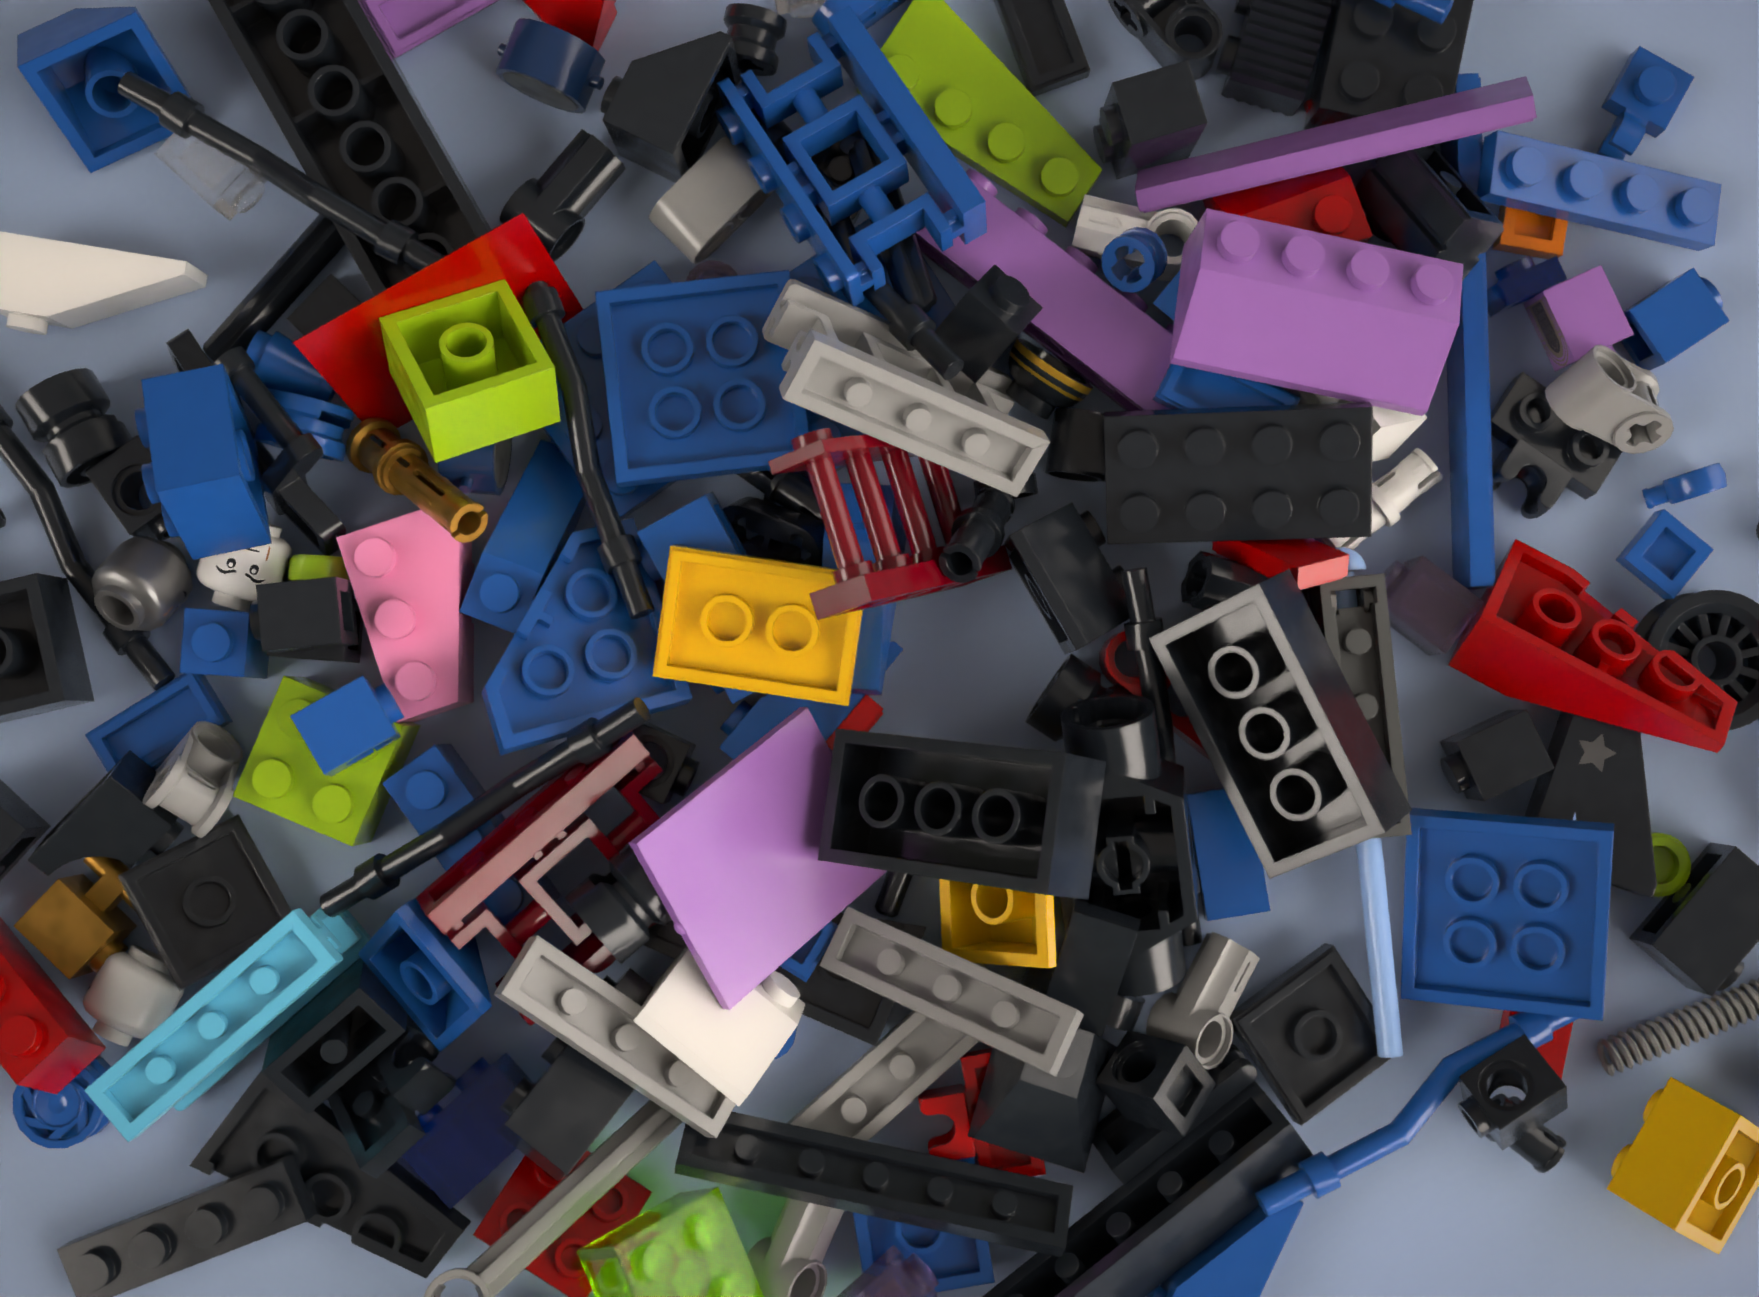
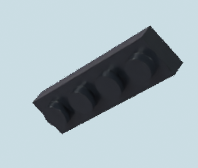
M291 1154L69 1241L58 1248L57 1252L76 1297H113L305 1223L317 1213L294 1156Z

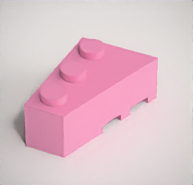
M421 509L336 537L382 681L391 692L404 715V718L396 723L416 722L474 702V623H472L471 616L459 612L474 575L472 542L462 543L456 541L451 536L452 534Z

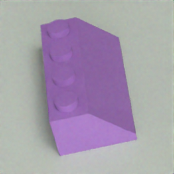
M1207 208L1183 246L1170 364L1352 402H1370L1375 407L1423 416L1428 411L1459 326L1463 264Z

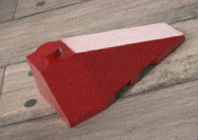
M1515 539L1495 572L1496 583L1486 588L1468 620L1448 666L1511 698L1718 753L1725 745L1738 702L1676 651H1658L1633 630L1639 621L1623 608L1613 614L1589 595L1585 590L1591 582L1575 569Z

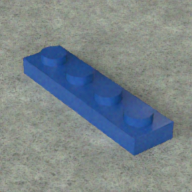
M1497 130L1484 137L1477 195L1484 202L1701 251L1715 246L1722 184Z

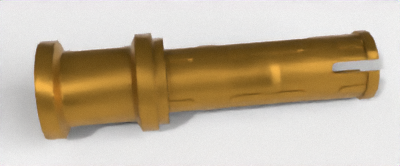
M380 417L368 418L360 422L351 431L346 441L348 460L358 470L372 473L375 483L383 491L392 495H405L425 514L429 515L452 534L451 536L458 542H472L485 531L488 524V514L482 511L485 508L478 502L473 501L447 478L429 466L428 457L424 449L415 441L401 439L399 430L390 421ZM374 435L383 442L381 447L370 437Z

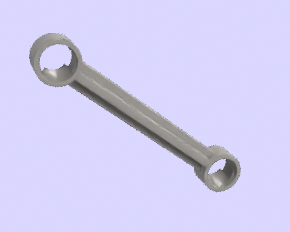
M649 1100L467 1268L450 1269L436 1277L428 1286L424 1297H440L442 1291L446 1288L444 1283L452 1279H465L472 1282L476 1286L475 1289L479 1297H495L683 1121L652 1100Z

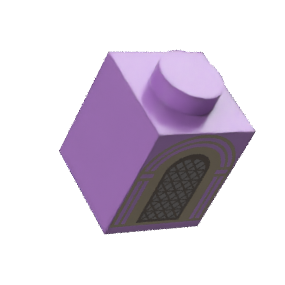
M1601 265L1546 289L1523 304L1555 372L1575 363L1595 345L1601 344L1616 352L1613 347L1614 344L1634 335Z

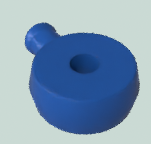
M1718 462L1663 480L1661 485L1642 490L1647 508L1652 509L1667 502L1675 504L1727 487L1726 473Z

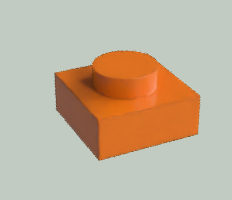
M1500 205L1498 219L1504 224V231L1493 243L1492 250L1553 261L1563 255L1568 221Z

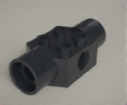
M1109 694L1087 698L1068 706L1061 713L1065 753L1105 761L1106 767L1089 899L1060 896L1064 928L1066 931L1076 899L1141 919L1139 932L1117 994L1124 996L1151 995L1174 987L1185 977L1186 963L1182 930L1198 921V884L1184 766L1160 757L1155 707L1151 700L1132 694Z

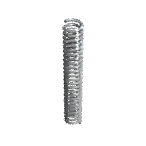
M1759 978L1758 981L1751 979L1748 984L1741 983L1739 988L1732 987L1729 992L1723 990L1720 996L1713 994L1711 999L1703 998L1701 1003L1695 1001L1692 1007L1685 1005L1683 1010L1675 1009L1673 1014L1666 1013L1664 1018L1657 1016L1654 1022L1647 1020L1645 1025L1637 1024L1635 1029L1629 1027L1626 1033L1619 1031L1617 1036L1609 1035L1607 1040L1601 1038L1598 1042L1597 1050L1604 1070L1608 1075L1613 1076L1615 1072L1614 1067L1617 1071L1623 1072L1624 1064L1630 1069L1633 1068V1060L1635 1063L1642 1065L1643 1057L1651 1062L1652 1053L1660 1058L1662 1050L1665 1053H1671V1046L1676 1050H1680L1681 1043L1689 1047L1691 1040L1698 1043L1700 1036L1708 1039L1710 1033L1717 1036L1719 1029L1727 1032L1728 1024L1736 1028L1738 1021L1746 1024L1747 1017L1755 1021L1757 1014L1759 1015ZM1734 993L1738 994L1739 1000L1735 997ZM1726 996L1729 998V1003L1725 1000ZM1716 1000L1719 1001L1720 1007L1716 1004ZM1706 1004L1710 1005V1010L1706 1007ZM1697 1008L1701 1009V1015L1697 1011ZM1688 1011L1691 1012L1692 1019L1689 1017ZM1678 1015L1682 1017L1683 1023L1678 1019ZM1669 1019L1673 1021V1026L1669 1023ZM1660 1022L1663 1024L1664 1031L1659 1025ZM1650 1026L1654 1028L1655 1035L1650 1030ZM1641 1030L1644 1031L1646 1040H1645V1038L1642 1036ZM1631 1034L1635 1036L1637 1044L1632 1039ZM1622 1037L1626 1040L1627 1047L1622 1042ZM1612 1041H1614L1617 1044L1618 1052L1613 1046ZM1603 1044L1607 1047L1612 1063H1608Z

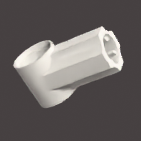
M1085 194L1072 247L1080 250L1087 256L1102 259L1105 247L1124 231L1134 227L1147 228L1158 236L1173 234L1178 236L1185 244L1198 221L1191 213L1182 209L1168 208L1160 212L1151 211L1144 213L1143 211L1140 212L1139 207ZM1138 250L1124 258L1126 264L1133 267L1141 266L1145 262ZM1182 255L1176 257L1167 256V266L1164 273L1157 279L1160 281H1171L1181 269Z

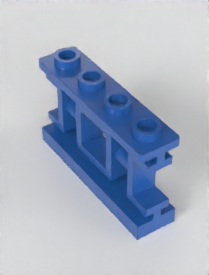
M849 5L828 17L830 33L821 37L817 31L807 37L810 58L815 64L814 67L768 93L751 69L740 75L742 82L736 86L727 77L717 83L723 107L716 110L715 113L729 141L734 146L743 141L751 153L752 157L747 159V162L762 191L768 194L775 190L785 206L779 209L780 214L792 237L798 244L808 240L818 255L812 261L827 290L831 294L841 290L849 304L856 306L864 301L863 291L870 287H873L876 291L878 288L886 285L884 267L876 255L925 227L942 252L952 247L953 239L958 236L966 245L987 233L985 199ZM842 65L861 94L828 111L821 98L844 86L841 71ZM754 108L767 129L796 112L800 114L806 125L782 138L786 158L790 164L787 165L750 109ZM859 130L881 161V164L832 191L810 157ZM908 161L928 192L895 210L886 195L909 182ZM816 205L819 206L831 226L862 208L873 224L848 237L851 256L856 262L855 265L852 264L815 208Z

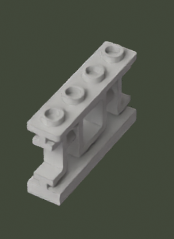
M796 279L787 281L762 328L766 341L789 350L781 364L782 369L787 372L779 386L784 400L1018 497L1050 444V440L1044 430L1008 415L1015 403L1006 393L1012 382L1008 374L990 367L976 383L971 381L962 371L954 378L944 380L917 350L907 351L889 332V321L861 308L852 306Z

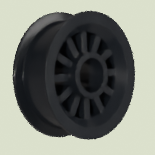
M1707 590L1681 594L1674 599L1665 600L1656 605L1643 617L1635 630L1637 634L1658 651H1676L1700 672L1701 670L1698 666L1700 650L1706 645L1713 651L1716 658V666L1708 678L1738 702L1729 730L1744 727L1759 719V604L1731 591ZM1731 625L1732 628L1727 632L1728 626ZM1671 636L1679 643V645L1669 642ZM1743 640L1746 648L1740 649L1737 644ZM1744 658H1748V667L1742 666ZM1736 678L1743 679L1744 683L1741 685Z

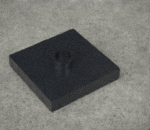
M239 814L214 826L203 838L195 836L118 875L117 878L179 991L231 964L292 911Z
M1324 943L1234 1009L1230 1016L1235 1034L1292 1121L1301 1126L1391 1059L1378 1057L1373 1006L1334 945Z

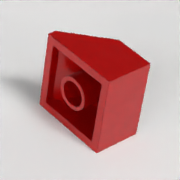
M1342 166L1202 199L1206 209L1364 243L1373 237L1351 176Z

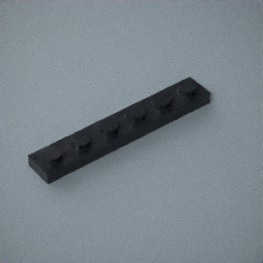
M731 1112L717 1138L705 1137L685 1124L675 1165V1174L1047 1255L1061 1257L1066 1248L1073 1185L741 1113Z

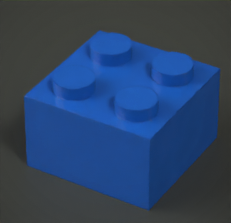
M218 364L142 379L145 407L135 409V421L143 446L145 448L150 447L152 460L151 463L142 464V477L150 502L152 504L161 503L162 516L169 536L171 538L180 536L193 560L271 544L264 490L260 481L262 476L256 440H254L255 435L224 365Z

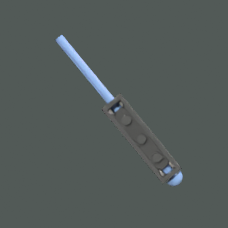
M1338 547L1335 549L1349 554L1348 576L1340 580L1306 588L1308 606L1408 801L1385 574L1355 576L1354 571L1366 570L1363 558L1350 548ZM1410 812L1386 833L1355 845L1358 858L1377 1055L1381 1058L1403 1056L1381 838L1412 835Z

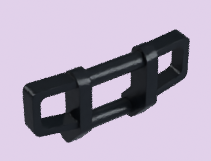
M189 329L166 342L178 372L218 364L224 365L241 405L240 396L283 449L277 458L274 459L263 443L256 441L262 476L260 481L266 500L278 515L285 514L322 554L330 556L339 550L336 537L347 534L346 527L311 490L305 475L324 454L323 448L311 433L304 434L254 372V361L243 347L238 346L228 350L211 364Z

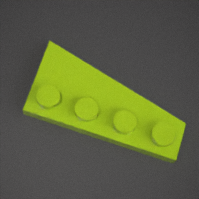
M913 0L880 50L955 157L1066 228L1083 203L1084 195H1088L1100 177L1102 168L944 0Z

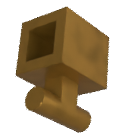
M109 857L84 858L83 862L100 877L95 884L84 874L57 879L14 925L69 980L91 972L97 974L110 955L128 950L123 940L137 925L117 906L124 900L134 910L117 879L118 875L130 869L119 859Z

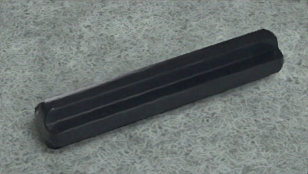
M865 138L855 141L854 146L849 150L848 156L855 177L881 164V161ZM900 188L886 195L895 210L905 205ZM914 233L881 252L893 289L908 304H918L927 313L937 303V296Z
M321 214L315 218L204 343L203 350L209 358L215 362L222 354L238 346H242L247 351L257 331L267 332L345 245L333 221Z

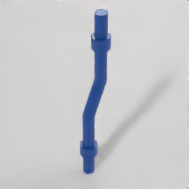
M1518 1012L1508 1018L1509 1025L1444 1057L1390 1124L1327 1156L1324 1152L1320 1151L1298 1163V1171L1255 1192L1263 1212L1269 1217L1311 1194L1316 1199H1319L1340 1188L1341 1179L1409 1145L1457 1085L1460 1075L1524 1034L1534 1047L1538 1048L1553 1039L1552 1032L1580 1018Z

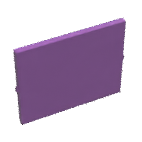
M799 707L629 842L673 920L675 931L681 934L722 1009L731 1010L887 872L886 870L818 860L832 753L808 707Z

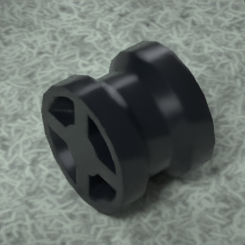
M745 3L729 4L726 7L723 20L728 28L727 34L733 37L740 72L745 73L751 69L755 76H772L776 74L779 63L778 56L775 53L776 43L785 37L787 20L780 14L761 6Z

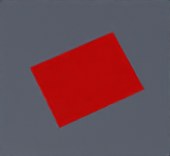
M521 213L295 340L293 344L361 422L368 418L380 417L390 421L396 428H399L413 420L390 374L379 317L506 279L521 308L520 300L525 295L526 288L533 282L544 281L548 286L555 287L566 312L565 316L561 319L563 324L584 309L524 213ZM533 328L539 340H541L538 329Z

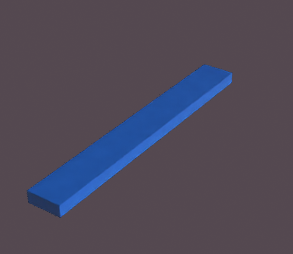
M1478 73L1458 74L1455 93L1481 87V77H1479ZM1482 133L1440 143L1441 154L1477 194L1483 150ZM1486 252L1479 254L1478 263L1462 281L1459 326L1446 359L1453 590H1477L1491 587L1493 583H1496Z

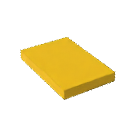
M673 544L669 549L652 676L849 706L863 610L817 620L809 594L835 585L832 572L838 569Z

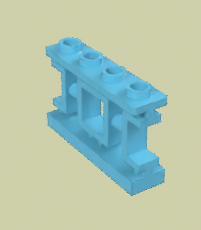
M301 908L292 910L84 1091L127 1142L132 1141L172 1107L177 1111H183L332 984L360 959L358 952L371 939L370 935L348 910L336 917L326 915L322 908H319L310 917Z

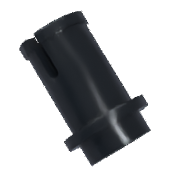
M1502 1093L1492 1098L1496 1104L1506 1107L1515 1106L1522 1102L1519 1097L1512 1096L1508 1098ZM1541 1125L1509 1147L1532 1164L1539 1173H1545L1551 1170L1562 1158L1565 1152L1563 1147L1566 1146V1141L1544 1125ZM1490 1134L1485 1135L1490 1141L1495 1142Z

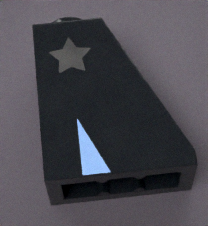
M1561 711L1547 750L1555 769L1538 776L1525 817L1614 823L1611 886L1633 894L1653 898L1657 887L1641 732Z

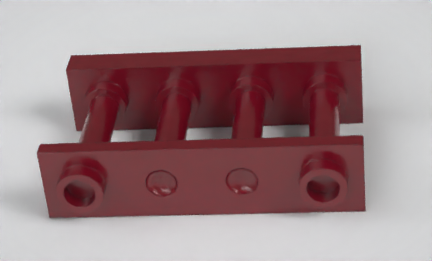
M824 428L793 438L791 444L794 451L768 461L772 474L807 470L838 568V570L832 572L835 585L809 594L817 620L960 588L1012 570L1006 547L1003 545L993 556L985 559L980 572H977V577L970 582L958 583L950 580L943 574L939 566V556L941 553H944V546L937 547L909 458L917 456L867 434L833 438L830 428ZM918 456L945 545H947L952 538L951 529L953 522L962 512L948 468ZM875 461H883L910 546L911 556H909V553H901L873 464ZM846 465L876 560L873 564L871 560L864 561L835 469L836 466Z

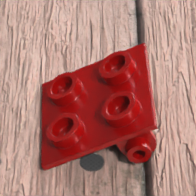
M586 1151V1152L584 1153V1155L581 1157V1159L577 1162V1164H576V1165L573 1167V1169L570 1171V1173H571L580 1163H582V1162L591 1154V1152ZM525 1155L475 1230L473 1236L491 1246L565 1177L556 1181ZM625 1175L530 1263L525 1270L567 1297H588L652 1192Z

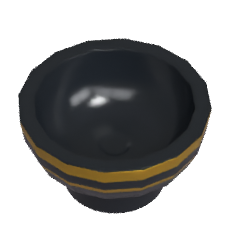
M1017 337L1010 351L1008 362L1010 374L1014 379L1006 393L1025 409L1048 420L1056 407H1072L1082 401L1093 389V386L1065 363L1035 344Z

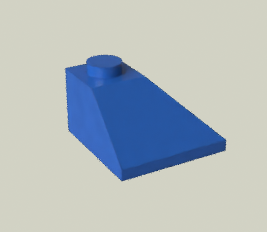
M136 7L75 8L17 35V67L90 173L175 134L159 124L158 116L118 93V84L125 73L132 71L170 94L179 91L193 99Z
M416 898L398 908L358 952L360 958L439 1052L448 1047L492 1007L475 936L459 950L446 934L444 935L425 915Z

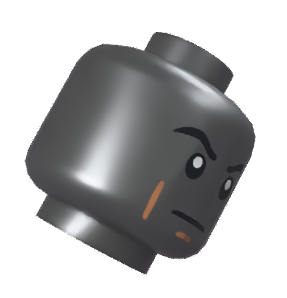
M134 536L122 542L96 569L92 578L94 602L99 613L115 627L129 631H152L162 626L187 600L193 588L191 572L186 564L183 553L175 545L167 541H159L151 537Z

